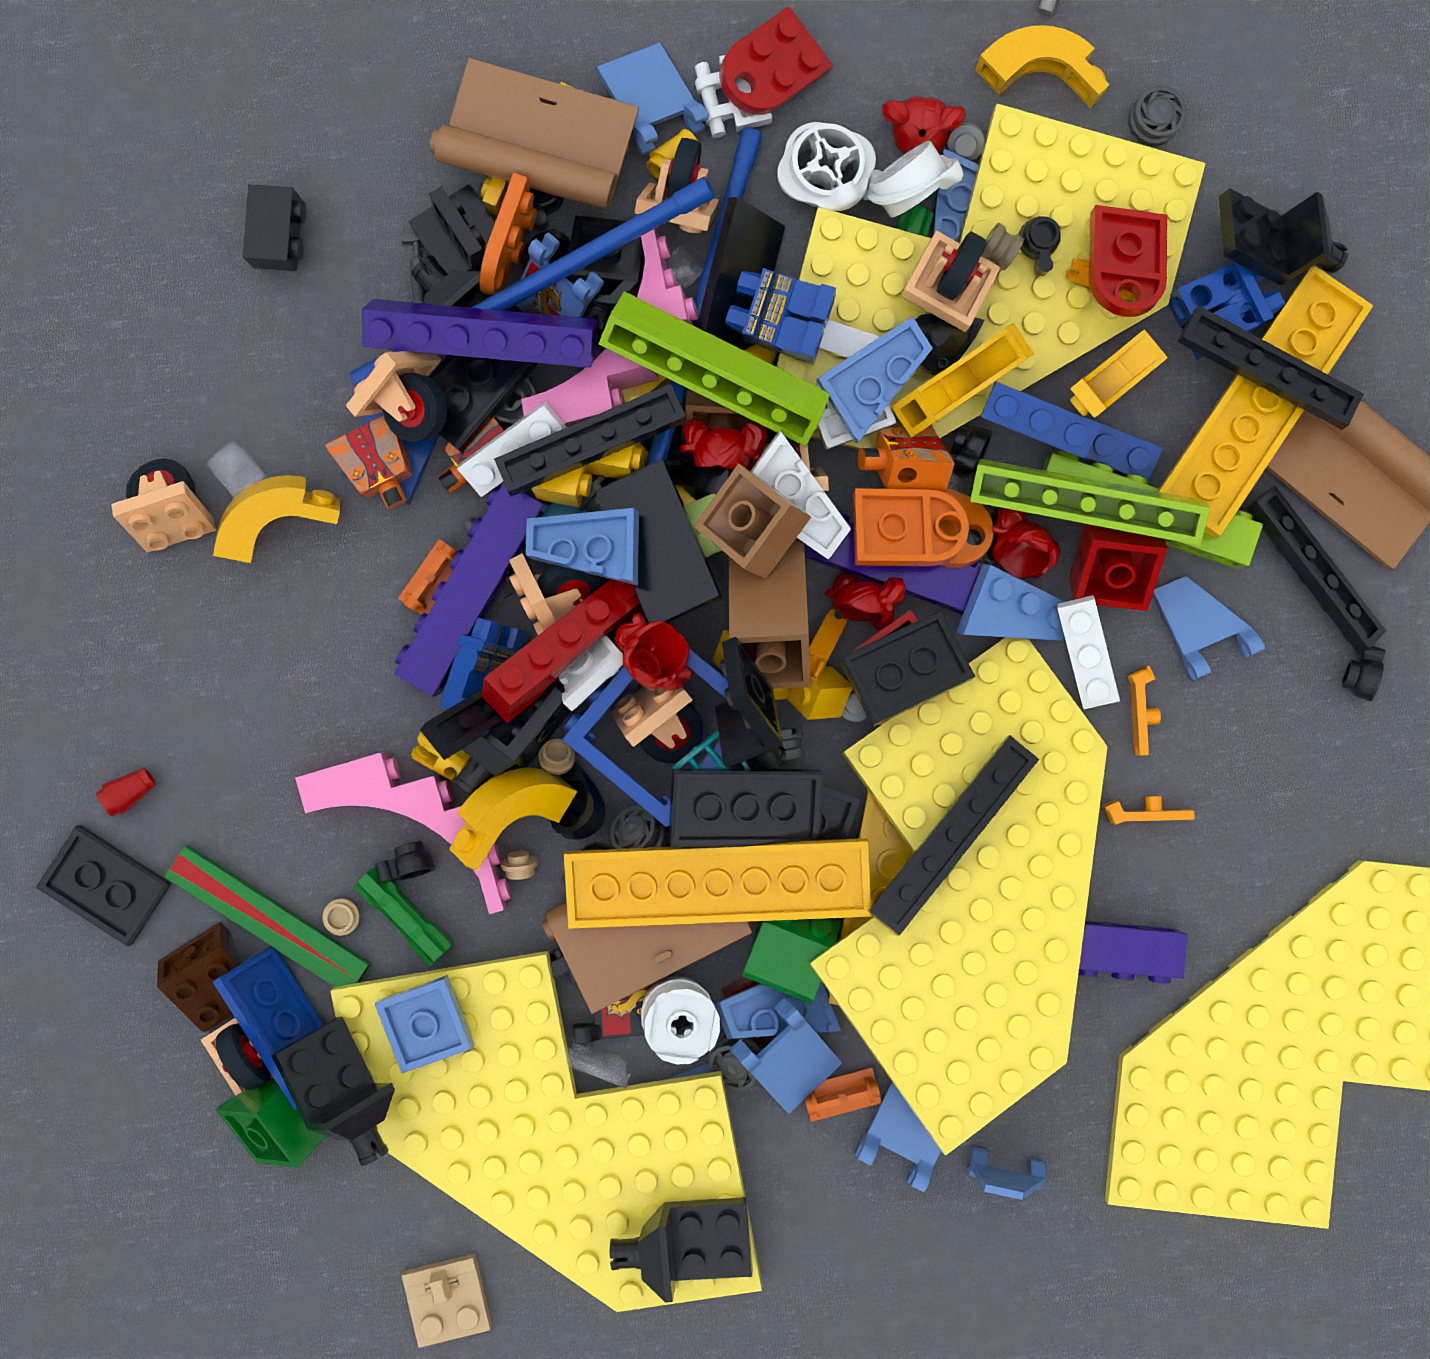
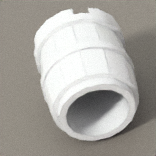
M668 976L655 982L647 991L641 1008V1025L650 1048L656 1052L657 1056L664 1061L676 1065L691 1064L699 1060L698 1057L704 1055L707 1051H711L720 1033V1017L708 992L702 986L684 976ZM685 1015L687 1021L690 1022L689 1025L681 1029L671 1026L673 1020H678L679 1016Z

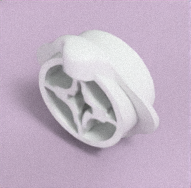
M822 122L807 123L797 128L787 141L783 158L777 170L778 183L789 197L797 201L805 202L817 208L843 211L856 205L864 196L868 180L875 167V151L866 138L851 132L845 127ZM829 144L835 145L839 148H833ZM811 149L810 157L812 161L807 163L806 168L800 170L798 166L799 154ZM852 163L854 179L842 184L843 176L841 171L845 170L846 166ZM813 184L821 185L825 190L813 186Z
M926 141L901 156L885 170L874 169L868 180L863 199L882 205L890 218H893L911 209L938 188L948 189L960 182L963 178V170L957 158L951 159L945 155H939L932 142Z

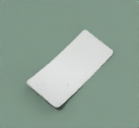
M828 320L819 348L849 358L877 340L879 336Z

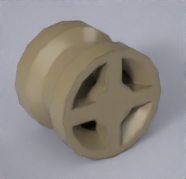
M997 223L986 238L987 245L981 256L986 259L991 258L996 262V265L1001 267L1002 271H1005L1019 252L1024 238L1018 234H1009L1006 232L1004 225Z

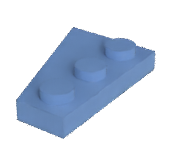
M635 508L527 519L526 555L529 558L638 586L639 512Z
M983 564L956 634L1063 641L1064 632L1057 604L1065 601L992 565Z
M822 981L812 1004L763 984H757L714 1003L727 1039L778 1036L788 1026V1023L774 1007L784 998L797 1009L816 1033L841 1031L833 1008L828 1003L829 998Z

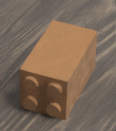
M798 538L794 540L767 579L745 570L729 557V639L733 637L738 638L773 689L811 687L804 542Z

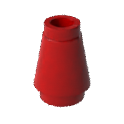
M144 767L139 771L102 784L103 789L96 792V796L111 817L118 813L124 815L156 786V782Z

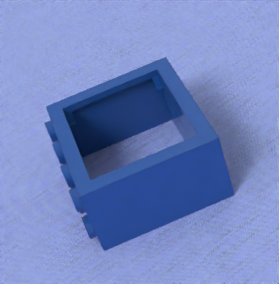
M689 648L690 653L686 665L725 697V689L729 687L728 680ZM622 665L608 685L602 683L588 697L587 700L592 704L583 714L577 711L563 727L568 733L562 740L665 827H668L671 798L664 795L659 801L590 743L596 737L590 731L633 680L624 665ZM719 740L713 747V750L722 760L721 746ZM708 753L699 766L702 769H716L715 764L717 763Z

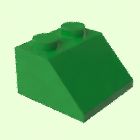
M830 918L759 921L742 976L812 1004L821 980L809 962L835 944L840 922Z
M269 1079L265 1084L254 1090L243 1091L220 1104L216 1109L217 1113L256 1163L299 1168L326 1137L307 1129L298 1109H293L275 1079Z

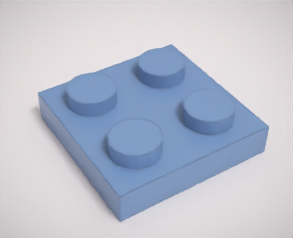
M448 975L384 997L375 1003L401 1073L465 1052L474 1046Z

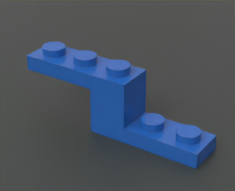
M996 381L980 415L984 419L1081 458H1089L1126 474L1141 476L1148 481L1163 450L1158 445L1088 417H1083L1078 413L1060 406L1058 407Z

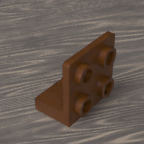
M221 922L217 923L158 961L157 988L202 1032H206L233 1015L213 984V981L241 965L230 953L229 931Z

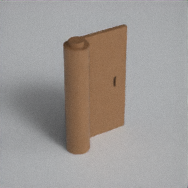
M468 58L449 125L443 124L439 130L435 129L430 139V152L434 153L435 161L506 182H510L513 173L528 177L530 189L608 211L617 187L639 107Z
M1362 400L1349 426L1343 430L1304 410L1265 468L1389 571L1395 569L1430 523V456Z
M567 901L546 911L545 916L547 920L542 922L543 929L551 942L557 941L591 1014L752 933L748 922L568 929Z

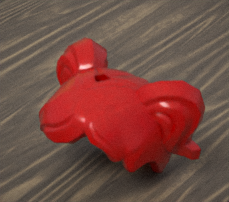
M914 96L904 102L889 100L882 105V114L885 121L893 123L892 130L895 145L903 154L926 141H931L940 154L949 139L951 130L959 127L966 116L964 107L946 106L942 101L934 97ZM924 129L926 133L922 136L919 135V131Z
M694 418L689 419L683 428V437L686 444L680 446L682 452L693 453L694 463L700 468L718 465L734 470L739 463L745 468L750 469L753 460L758 461L762 456L761 451L768 437L766 428L755 421L746 424L739 431L723 427L710 429L705 422Z
M1006 508L998 510L997 523L995 526H992V532L998 536L992 551L995 561L1001 564L1007 573L1018 579H1027L1032 576L1037 579L1042 574L1047 573L1059 560L1060 548L1058 542L1054 540L1046 528L1035 522L1028 521L1025 512Z
M842 573L834 580L833 589H827L824 594L834 599L832 608L840 609L843 619L850 618L852 621H870L872 627L882 630L894 622V604L904 599L906 586L903 578L889 577L882 586L873 580H859L853 574Z
M636 613L633 615V622L620 625L616 632L615 641L623 654V665L630 676L642 686L650 689L662 687L666 690H675L685 684L686 678H692V671L686 665L690 653L688 643L684 636L677 632L671 624L663 621L646 623L640 613Z

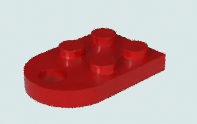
M788 6L736 42L729 49L722 60L719 77L723 92L734 106L749 114L764 115L777 110L830 71L833 65ZM741 78L746 80L751 86V92L744 93L740 91L735 84V79Z
M1095 205L1090 213V290L1096 301L1113 314L1123 317L1143 315L1157 304L1166 289L1167 215ZM1127 290L1131 292L1135 297V302L1129 303L1124 301L1120 297L1119 291Z

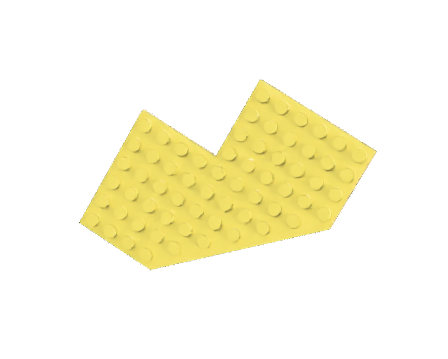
M996 104L993 108L985 145L982 150L958 243L961 244L970 231L986 240L997 223L1004 225L1006 232L1016 235L1027 221L1038 216L1052 218L1058 223L1061 241L1055 252L1050 255L1053 261V268L1044 276L1035 274V260L1025 256L1021 250H1019L1005 271L999 270L975 316L985 321L961 358L1014 323L1034 355L996 380V382L1022 391L1167 306L1206 163ZM1095 205L1167 215L1166 289L1157 304L1143 315L1123 317L1113 314L1096 301L1090 287L1066 279V271L1068 269L1077 271L1071 268L1072 259L1089 261L1090 213ZM818 207L798 280L819 286L825 284L836 287V298L829 320L878 335L880 338L912 316L916 319L922 314L930 313L900 295L931 238ZM988 258L989 261H991V262H993V263L996 264V262H995L994 260H992L991 258ZM1122 298L1126 302L1133 303L1131 300ZM819 348L814 365L779 353L776 367L816 386V379L846 360L847 357ZM918 367L890 401V406L937 374L925 373ZM995 382L934 422L932 426L939 438L981 415ZM893 411L897 423L887 428L903 427V424ZM816 427L811 437L821 440ZM879 431L863 436L857 444L852 440L842 444V446L860 450V448H874Z
M1005 637L969 663L976 676L973 680L891 718L842 753L913 853L1007 736L1011 735L1039 758V761L900 936H896L872 916L809 962L944 1155L949 1154L1067 1063L1108 746L1030 640L1025 638Z
M1366 860L1356 861L1341 878L1334 883H1329L1308 900L1309 904L1294 916L1290 915L1270 931L1268 933L1269 936L1254 948H1249L1228 965L1229 969L1214 981L1210 980L1191 995L1188 998L1189 1001L1174 1013H1169L1148 1030L1149 1034L1134 1046L1130 1045L1119 1054L1105 1201L1108 1205L1329 1229L1343 1081L1430 1091V867Z
M549 951L337 986L330 990L335 1016L343 1017L374 1083H392L395 1088L386 1118L377 1125L378 1132L389 1149L388 1153L614 1311L621 1312L762 1291V1279L748 1206L753 1266L752 1277L677 1281L673 1302L665 1303L642 1281L641 1269L628 1268L612 1271L610 1262L613 1261L609 1255L611 1238L631 1239L640 1237L642 1226L664 1202L746 1197L722 1071L577 1094L555 981L552 975ZM448 975L474 1046L465 1052L401 1073L375 1003L384 997Z

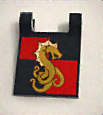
M569 970L571 984H577L571 970ZM654 983L595 1012L594 1023L573 1024L575 1044L589 1043L600 1039L644 1035V1029L641 1025V1008L647 991Z

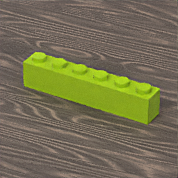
M625 291L612 310L599 341V345L777 433L780 430L785 437L804 446L807 445L820 422L830 393Z
M1066 451L1050 454L1045 458L1041 469L1054 473L1158 491V488L1147 485L1148 480L1141 476L1128 474L1126 477L1114 474V469L1108 465L1092 463V466L1079 462L1077 455ZM1238 510L1222 535L1217 539L1204 532L1201 546L1165 539V542L1169 547L1234 569H1240L1250 565L1263 524L1253 521V515Z
M980 459L970 502L1201 546L1210 511L1208 502L1204 500Z

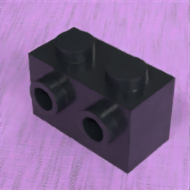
M248 184L243 258L253 268L297 271V262L302 259L304 252L303 240L299 236L300 224L305 223L306 204L293 187Z

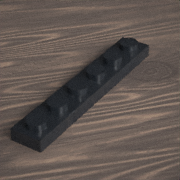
M1011 735L1007 736L867 911L896 936H900L1039 761V758Z

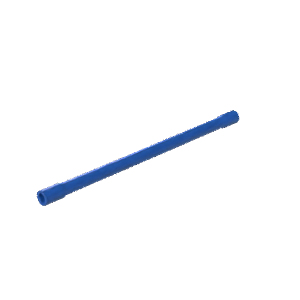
M753 128L742 129L733 159L734 165L694 298L698 318L728 198L739 197L743 199L749 175L755 165L762 141V133ZM698 319L693 321V326H697ZM670 380L669 384L672 385L682 407L687 388ZM676 427L653 437L645 467L660 459L666 462Z
M705 176L678 190L665 201L471 308L506 311L681 214H687L715 198L708 180ZM378 357L350 372V378L355 387L374 370V363Z

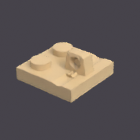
M475 1253L404 1270L401 1276L418 1348L491 1330V1316Z

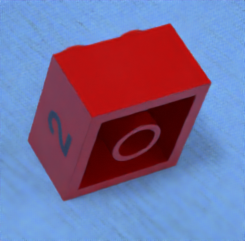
M1084 523L1069 575L1073 600L1094 595L1096 605L1148 611L1168 550L1165 539Z

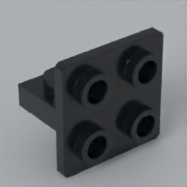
M466 185L450 196L446 194L442 186L429 193L432 207L411 219L409 224L428 254L433 255L447 273H450L452 270L472 271L483 262L485 250L495 222L471 185Z

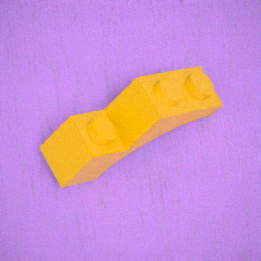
M1012 323L966 356L892 405L891 408L912 438L1026 361L1034 353L1016 325Z
M1144 329L1095 370L1070 388L1075 395L1069 400L1083 417L1090 412L1095 418L1168 357Z
M630 396L629 401L638 397ZM641 442L531 489L537 500L580 508L583 496L588 497L591 490V474L621 479L633 473L635 469L640 470L644 459V448L640 447Z
M723 630L712 659L721 671L720 661L724 659L722 642L729 640V630ZM825 666L817 682L811 679V687L773 689L775 700L787 699L807 720L841 717L853 687L832 666Z

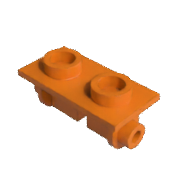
M438 539L398 599L421 615L423 613L429 614L435 603L431 599L432 595L441 581L447 582L453 572L450 564L458 551L441 539Z
M872 1067L828 1078L805 1099L811 1122L881 1104L882 1102Z

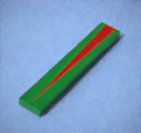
M189 845L183 846L164 876L334 987L359 983L371 964L360 955Z

